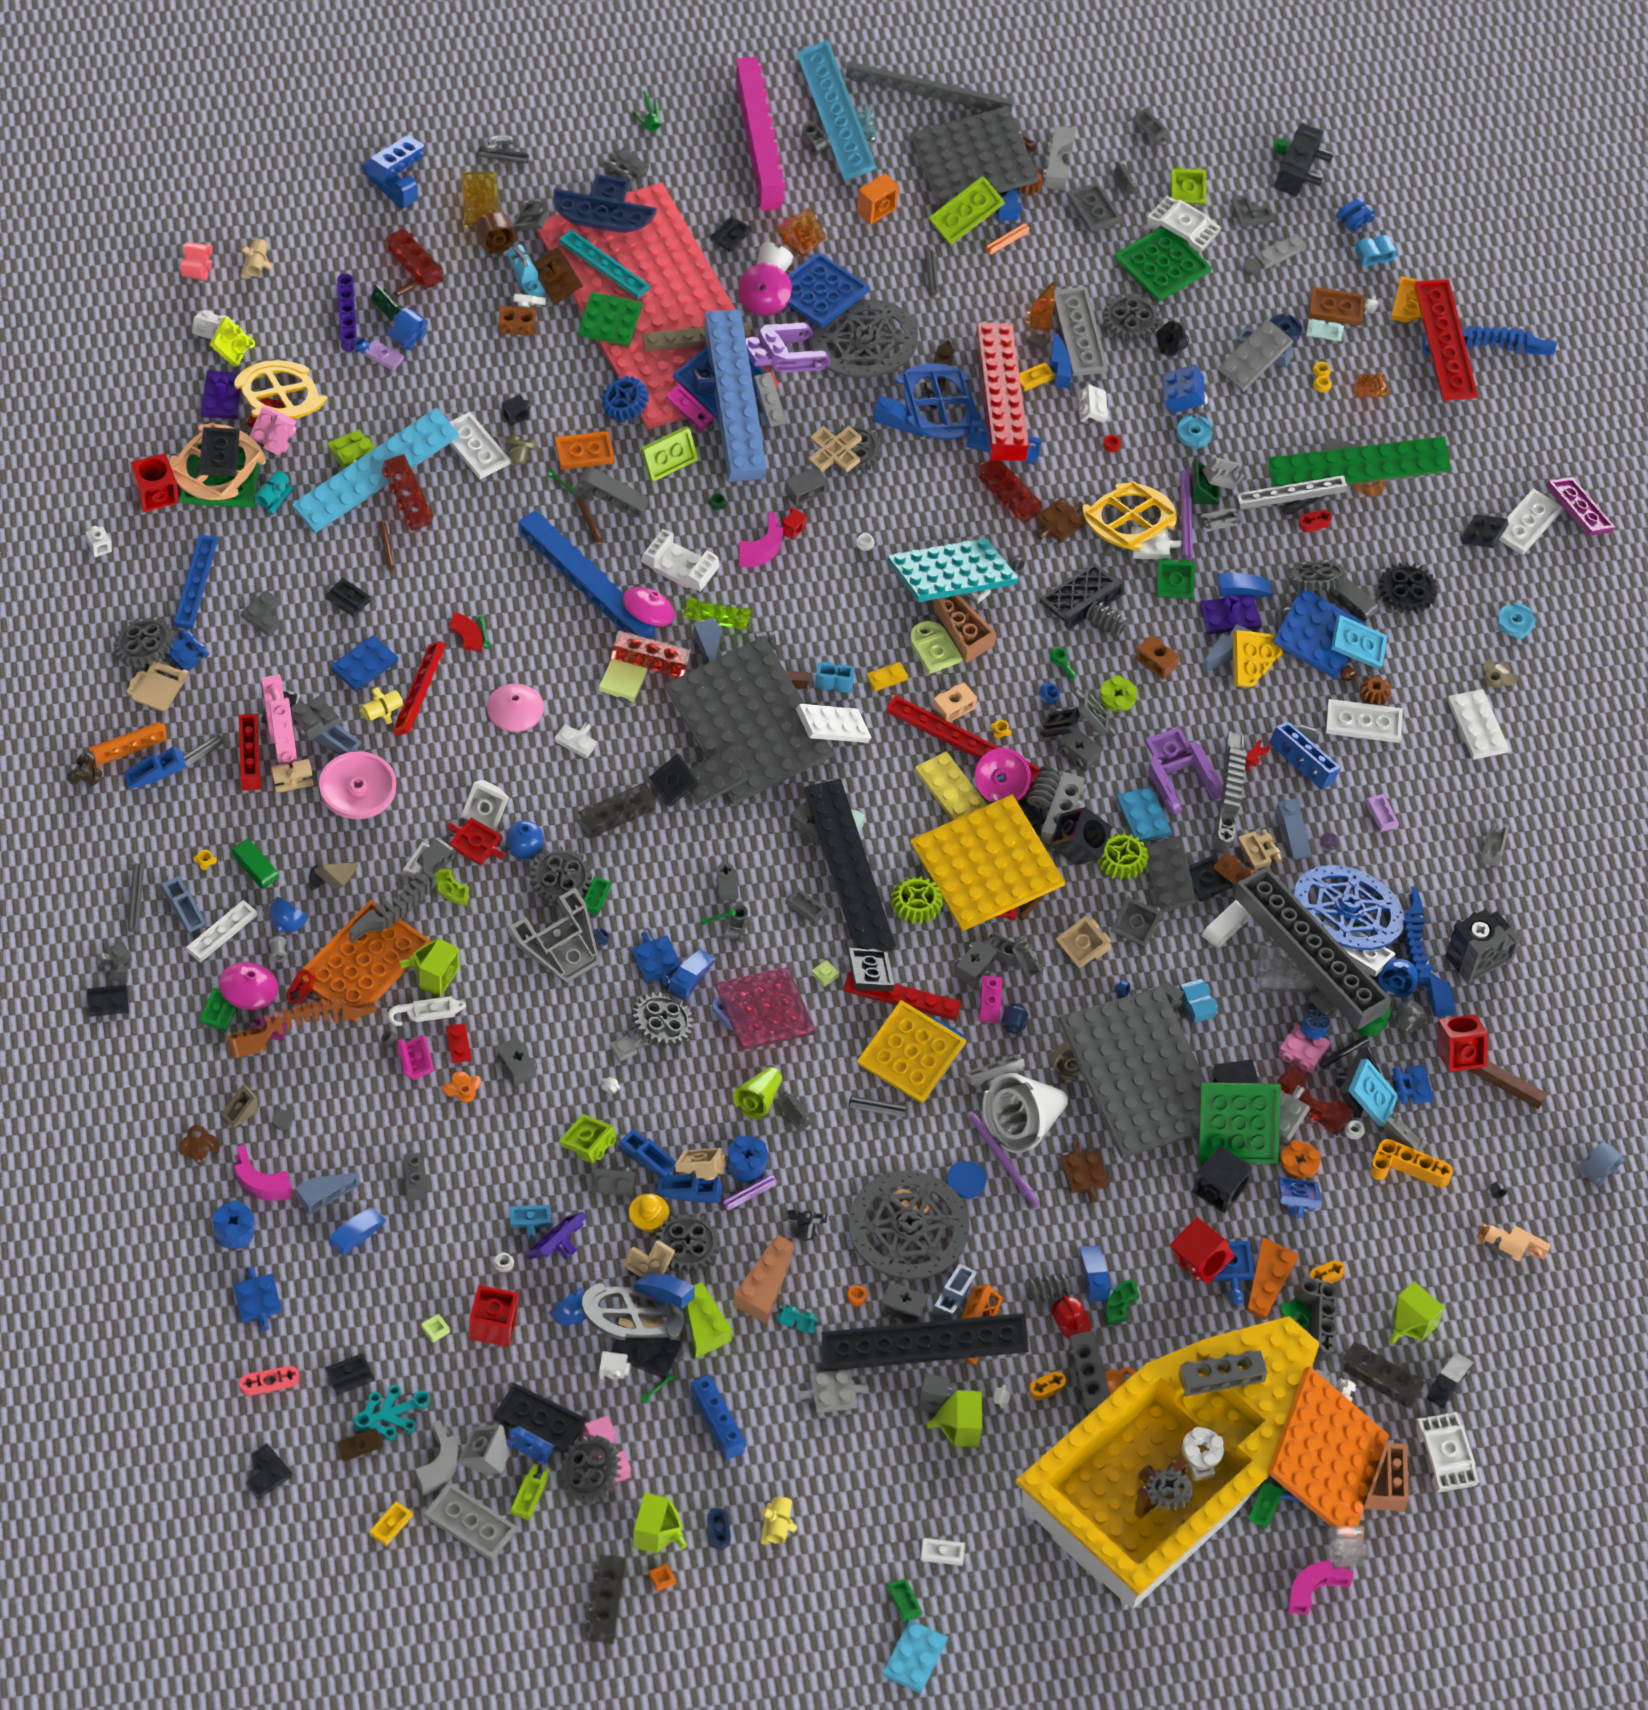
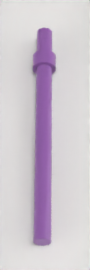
M976 1113L971 1114L969 1119L1018 1185L1019 1192L1028 1199L1033 1208L1038 1207L1040 1202L1032 1193L1033 1189L1031 1186L1025 1183Z

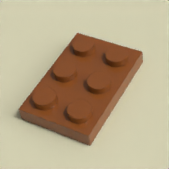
M1313 287L1309 318L1361 326L1365 295Z

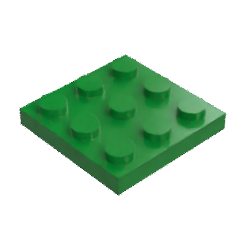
M591 292L578 329V336L630 347L643 303Z

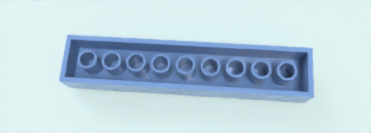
M741 309L706 311L703 326L710 368L716 377L714 395L728 482L764 479L767 467Z

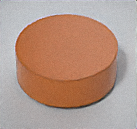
M854 1285L849 1288L847 1300L851 1305L862 1306L867 1301L868 1292L863 1286Z

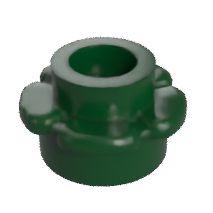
M713 494L711 499H709V506L713 510H722L726 507V499L722 494Z

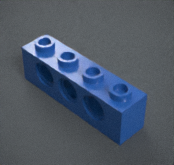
M407 135L372 156L366 172L383 183L397 173H401L407 167H411L415 162H419L423 158L425 145Z
M1287 721L1276 726L1269 744L1321 790L1332 785L1341 767L1290 722Z
M710 1374L691 1381L690 1394L725 1460L727 1461L745 1453L746 1441Z

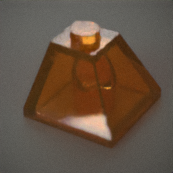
M807 208L787 218L775 228L783 243L800 256L806 255L827 238L811 208Z
M1052 281L1034 301L1031 312L1027 311L1026 322H1030V330L1050 332L1056 282Z

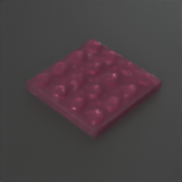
M789 967L716 982V991L741 1050L815 1034L816 1029Z

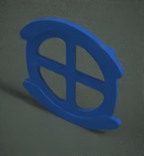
M938 363L920 364L901 373L897 377L896 383L899 385L904 384V398L910 413L907 422L920 433L935 439L954 440L970 434L972 421L980 422L981 414L975 410L973 396L966 383L969 381L970 375L960 368ZM937 377H943L951 381L958 387L963 396L943 397ZM922 378H929L935 398H914L913 390L916 383ZM945 404H964L966 406V413L961 422L958 424L949 423ZM936 405L943 425H935L929 422L920 414L917 406Z

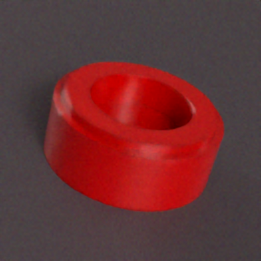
M1107 435L1103 439V448L1107 452L1114 453L1120 449L1121 440L1118 436Z

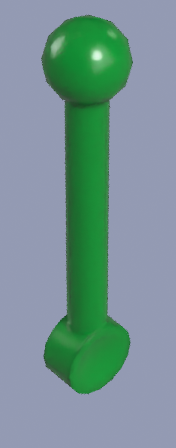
M553 470L547 472L548 477H553L573 495L575 488H571L557 477Z
M480 615L478 622H480L482 629L483 647L489 649L490 642L487 640L484 626L485 618Z
M730 909L728 912L710 918L704 917L700 922L702 925H705L710 921L726 916L733 917L736 911Z
M669 1373L666 1379L648 1394L641 1395L640 1401L647 1403L649 1397L666 1383L674 1380V1375Z

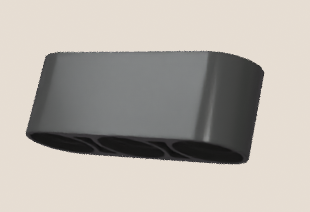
M1348 578L1345 584H1341V587L1329 588V595L1363 622L1379 610L1377 603Z

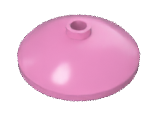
M517 683L499 687L490 695L487 702V713L490 720L497 727L511 732H520L532 728L540 721L544 710L543 700L539 693L527 685Z

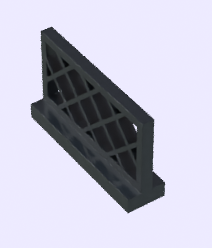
M1093 563L1042 596L1040 603L1063 620L1064 626L1070 630L1086 619V614L1095 601H1097V605L1103 602L1104 608L1124 595V581L1120 578H1113L1096 563ZM1094 570L1099 573V576H1088ZM1077 581H1086L1085 585H1075ZM1088 581H1099L1098 585H1088ZM1101 581H1108L1110 584L1107 586L1101 585ZM1063 590H1072V594H1061ZM1074 590H1085V594H1074ZM1087 590L1098 591L1094 594H1087ZM1051 598L1058 599V603H1050L1048 600ZM1060 599H1071V603H1060ZM1074 599H1084L1081 603H1073ZM1060 608H1070V610L1062 613Z

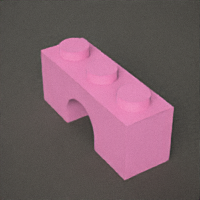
M609 1416L585 1423V1432H582L584 1437L588 1438L590 1434L593 1436L599 1435L609 1439L611 1443H614L616 1438V1432ZM624 1451L616 1455L622 1458L617 1463V1465L622 1466V1469L617 1470L621 1477H615L616 1482L631 1477V1467Z

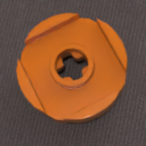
M1294 1140L1282 1150L1280 1156L1282 1170L1293 1179L1311 1178L1318 1171L1320 1152L1308 1143ZM1296 1158H1302L1305 1161V1163H1297Z

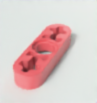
M286 1366L246 1374L239 1381L240 1391L244 1395L250 1396L294 1387L299 1383V1371L293 1366ZM287 1374H291L293 1379L289 1380ZM278 1375H281L282 1382H279ZM266 1377H273L275 1379L272 1385H267L263 1381ZM258 1379H260V1385H261V1386H259V1387H258V1383H257V1380H258ZM246 1382H250L252 1387L248 1388Z

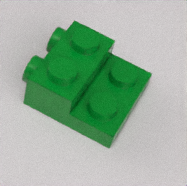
M1170 558L1158 560L1156 598L1193 600L1195 562H1190L1188 559L1172 561Z

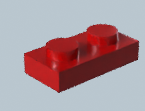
M466 1024L446 1026L451 1062L471 1061Z

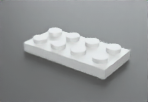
M470 412L450 422L459 433V437L449 444L479 479L510 464V458Z
M1532 489L1507 517L1509 525L1499 541L1524 555L1562 512L1563 507L1537 490Z
M1483 689L1448 696L1447 701L1473 760L1508 753L1509 747Z
M1329 699L1326 734L1400 743L1403 709Z
M799 704L796 708L809 738L868 743L871 739L858 709Z
M1330 915V916L1333 917L1336 921L1339 922V918H1337V917L1334 916V915ZM1326 919L1323 921L1330 928L1339 931L1337 927ZM1362 932L1350 933L1351 936L1368 937ZM1343 947L1368 974L1374 977L1382 971L1388 961L1394 959L1396 954L1386 947L1376 950H1355Z

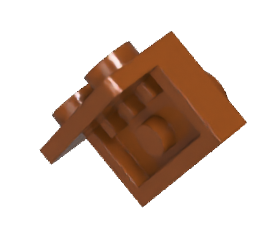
M1226 853L1214 865V869L1235 886H1237L1238 882L1255 874L1248 866L1246 868L1241 866V861L1234 855L1230 857Z

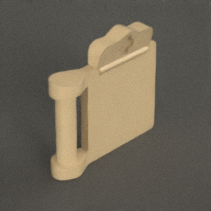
M160 660L159 663L153 661L147 673L139 671L130 680L127 694L137 703L166 712L187 680L189 671L184 669L181 671L160 663ZM157 670H160L170 675L178 677V681L155 672Z

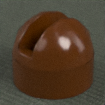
M1347 665L1341 670V678L1344 681H1351L1356 678V673L1350 665Z

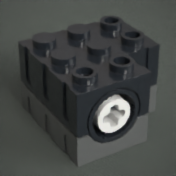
M1485 908L1480 912L1475 911L1469 918L1461 919L1455 923L1445 957L1469 984L1513 960L1521 938L1498 911L1490 914Z

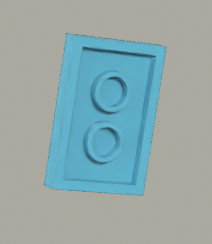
M1339 615L1336 618L1331 649L1379 670L1383 665L1387 635Z
M1361 1059L1348 1091L1379 1127H1385L1386 1121L1390 1118L1398 1099V1094L1368 1059Z
M909 1620L882 1676L921 1694L948 1641V1637Z

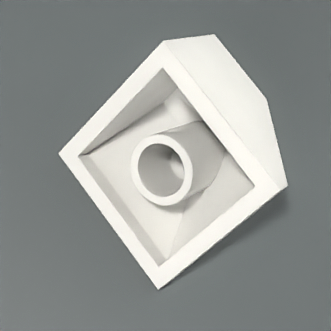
M476 781L473 784L461 817L467 820L473 818L496 831L509 797L499 787L487 781Z

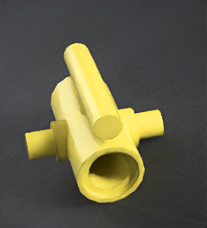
M378 687L372 689L373 701L361 706L359 710L361 716H364L368 722L381 717L384 718L386 725L392 723L391 711L403 706L400 694L394 690L383 695Z
M775 1497L772 1503H768L767 1507L762 1510L761 1515L765 1518L761 1544L767 1545L769 1541L776 1544L784 1543L787 1531H796L797 1525L790 1519L792 1507L790 1499Z

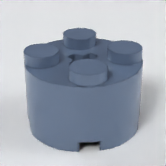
M1606 1140L1595 1147L1586 1158L1587 1161L1583 1159L1579 1163L1578 1168L1594 1185L1599 1187L1606 1181V1177L1609 1174L1612 1176L1620 1169L1625 1160Z

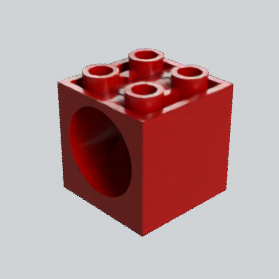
M166 453L130 462L132 484L143 512L179 503L177 480Z
M1476 1014L1438 1019L1437 1053L1449 1072L1487 1067L1488 1032Z
M1196 1217L1170 1243L1173 1251L1172 1256L1177 1260V1265L1184 1271L1188 1269L1191 1272L1190 1275L1197 1282L1202 1281L1206 1285L1235 1257L1226 1239L1199 1217Z
M478 1285L469 1318V1340L510 1347L518 1315L519 1292Z

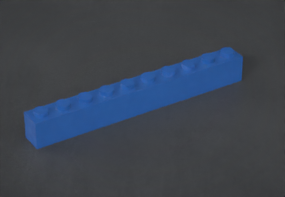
M534 510L518 521V532L638 647L655 636V626L634 617L625 608L622 601L624 594L619 590L618 586L607 579L605 573L599 571L591 560L586 559L578 548L576 549L567 537H563L558 529L547 521L544 515H540Z

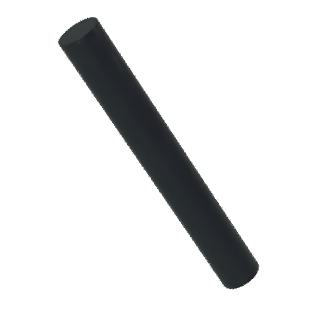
M1365 1035L1320 1061L1318 1063L1319 1067L1324 1069L1369 1043V1038Z

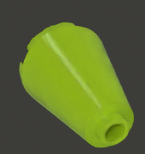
M768 1067L734 1091L733 1101L736 1107L740 1106L743 1109L741 1113L757 1120L767 1115L782 1081L780 1071L776 1068Z

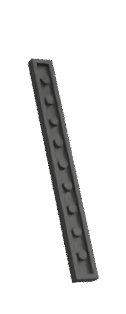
M848 61L846 66L845 78L985 111L1009 106L1012 113L1013 99Z

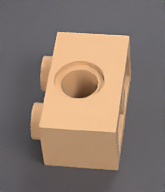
M964 682L953 686L945 693L938 694L934 698L932 709L938 717L951 722L976 709L977 697Z

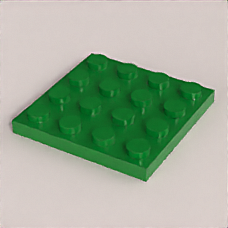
M1163 226L1115 253L1113 257L1158 303L1212 271V267L1187 242Z
M239 447L237 470H242L246 462V456L243 449ZM191 454L188 457L186 469L189 476L196 479L200 476V457ZM256 463L248 478L237 488L238 495L222 500H208L195 497L182 489L181 504L255 508L254 496L257 492L260 464ZM209 475L203 484L207 486L222 485L233 480L235 476Z
M1201 1083L1198 1162H1206L1220 1145L1224 1149H1229L1233 1155L1248 1163H1278L1281 1085Z

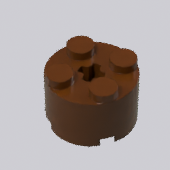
M504 212L481 216L478 219L479 223L477 224L476 232L484 250H488L492 254H499L509 249L508 246L515 243V231Z

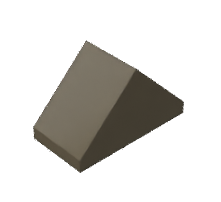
M358 863L324 864L314 869L315 873L330 887L337 890L345 886L357 869Z
M242 1084L221 1113L222 1116L232 1127H237L258 1113L257 1097L245 1084Z

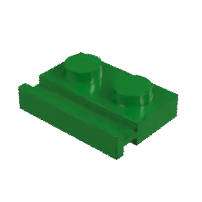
M214 988L199 1023L217 1030H224L223 1032L226 1033L237 1007L229 1003L222 996L220 989Z

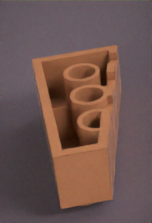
M960 595L934 599L933 608L965 663L970 662L994 646L996 632Z
M778 1234L734 1293V1307L768 1326L771 1313L793 1258L794 1243Z

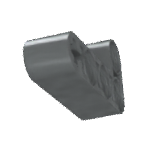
M587 467L584 470L573 491V495L576 498L583 497L585 501L592 494L637 518L643 515L649 502L648 498L642 493L593 467Z
M1305 1278L1294 1289L1293 1294L1299 1302L1312 1305L1311 1336L1320 1343L1315 1360L1323 1361L1336 1347L1337 1290L1329 1282Z

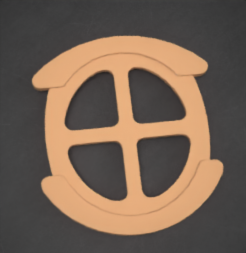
M213 423L200 425L198 429L201 433L183 448L178 457L172 456L170 458V465L177 484L187 493L202 499L222 500L238 495L237 488L248 478L256 463L261 465L266 463L265 455L254 439L240 431L239 447L243 449L246 456L244 468L237 470V476L225 484L207 486L203 482L209 475H200L196 479L189 476L186 469L188 457L191 454L200 457L201 450L197 447L202 444L203 427H233Z

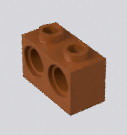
M500 305L499 333L534 336L536 308Z

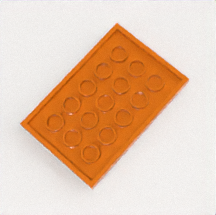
M370 900L303 969L312 971L315 974L316 980L311 992L321 999L328 1001L331 997H335V999L342 998L345 1002L353 1005L373 1001L375 1004L408 970L409 967L401 969L399 961L409 959V957L413 956L414 952L430 943L431 940L399 919L396 924L392 923L391 928H385L382 932H367L354 943H351L349 941V930L370 910L375 912L374 906L377 903ZM303 975L302 979H304V981L308 982V981H309V978H307V976ZM361 1017L355 1018V1019H351V1020H353L354 1022H357Z

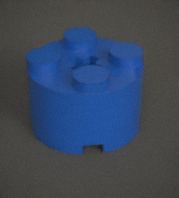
M404 308L394 318L395 325L393 327L390 325L388 329V336L410 351L414 348L418 339L422 340L427 333L425 328L428 321L413 309Z
M738 1136L731 1143L728 1149L727 1169L735 1180L742 1183H751L759 1177H763L767 1169L768 1159L765 1142L751 1136Z
M233 1200L220 1206L213 1214V1230L217 1243L227 1249L228 1247L241 1249L252 1241L255 1230L254 1217L246 1205Z

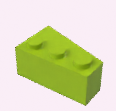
M703 1282L694 1285V1299L685 1306L695 1359L730 1342L732 1338L730 1325Z

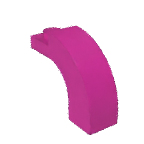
M768 513V532L762 539L757 541H739V567H755L765 564L779 552L782 545L783 527H779L776 513Z
M245 1145L237 1147L238 1154L234 1155L236 1165H234L235 1177L239 1185L248 1194L267 1201H280L292 1198V1188L287 1171L275 1174L260 1173L252 1167Z
M1322 1561L1306 1567L1296 1577L1288 1598V1613L1309 1615L1312 1607V1592L1316 1588L1325 1585L1350 1587L1353 1581V1570H1347L1342 1567L1332 1569V1561Z

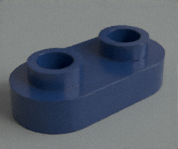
M714 1508L709 1511L707 1516L710 1544L715 1549L723 1550L731 1542L729 1518L724 1509ZM719 1519L721 1522L715 1523L714 1520ZM722 1538L724 1541L718 1542L717 1539Z

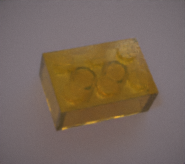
M497 171L461 172L464 226H477L479 223L478 219L481 216L499 213Z

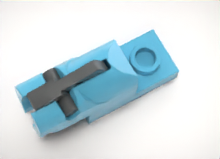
M517 245L516 247L509 248L507 256L514 269V277L524 294L544 297L545 290L538 280V272L523 246Z

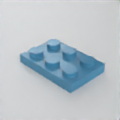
M1152 786L1117 794L1116 800L1134 839L1139 837V842H1147L1171 836L1172 831Z

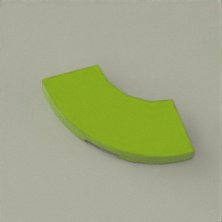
M442 868L434 874L436 876L435 887L445 899L458 905H468L469 886L457 882L452 875V869Z

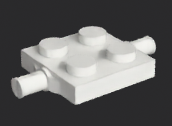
M1131 527L1130 533L1138 534L1146 531V529L1143 527ZM1165 528L1153 538L1141 542V550L1131 549L1133 559L1169 558L1170 548L1181 549V541H1170L1168 529Z

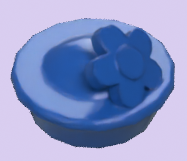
M1044 683L1040 686L1039 694L1043 702L1049 705L1055 704L1060 696L1058 687L1052 683Z

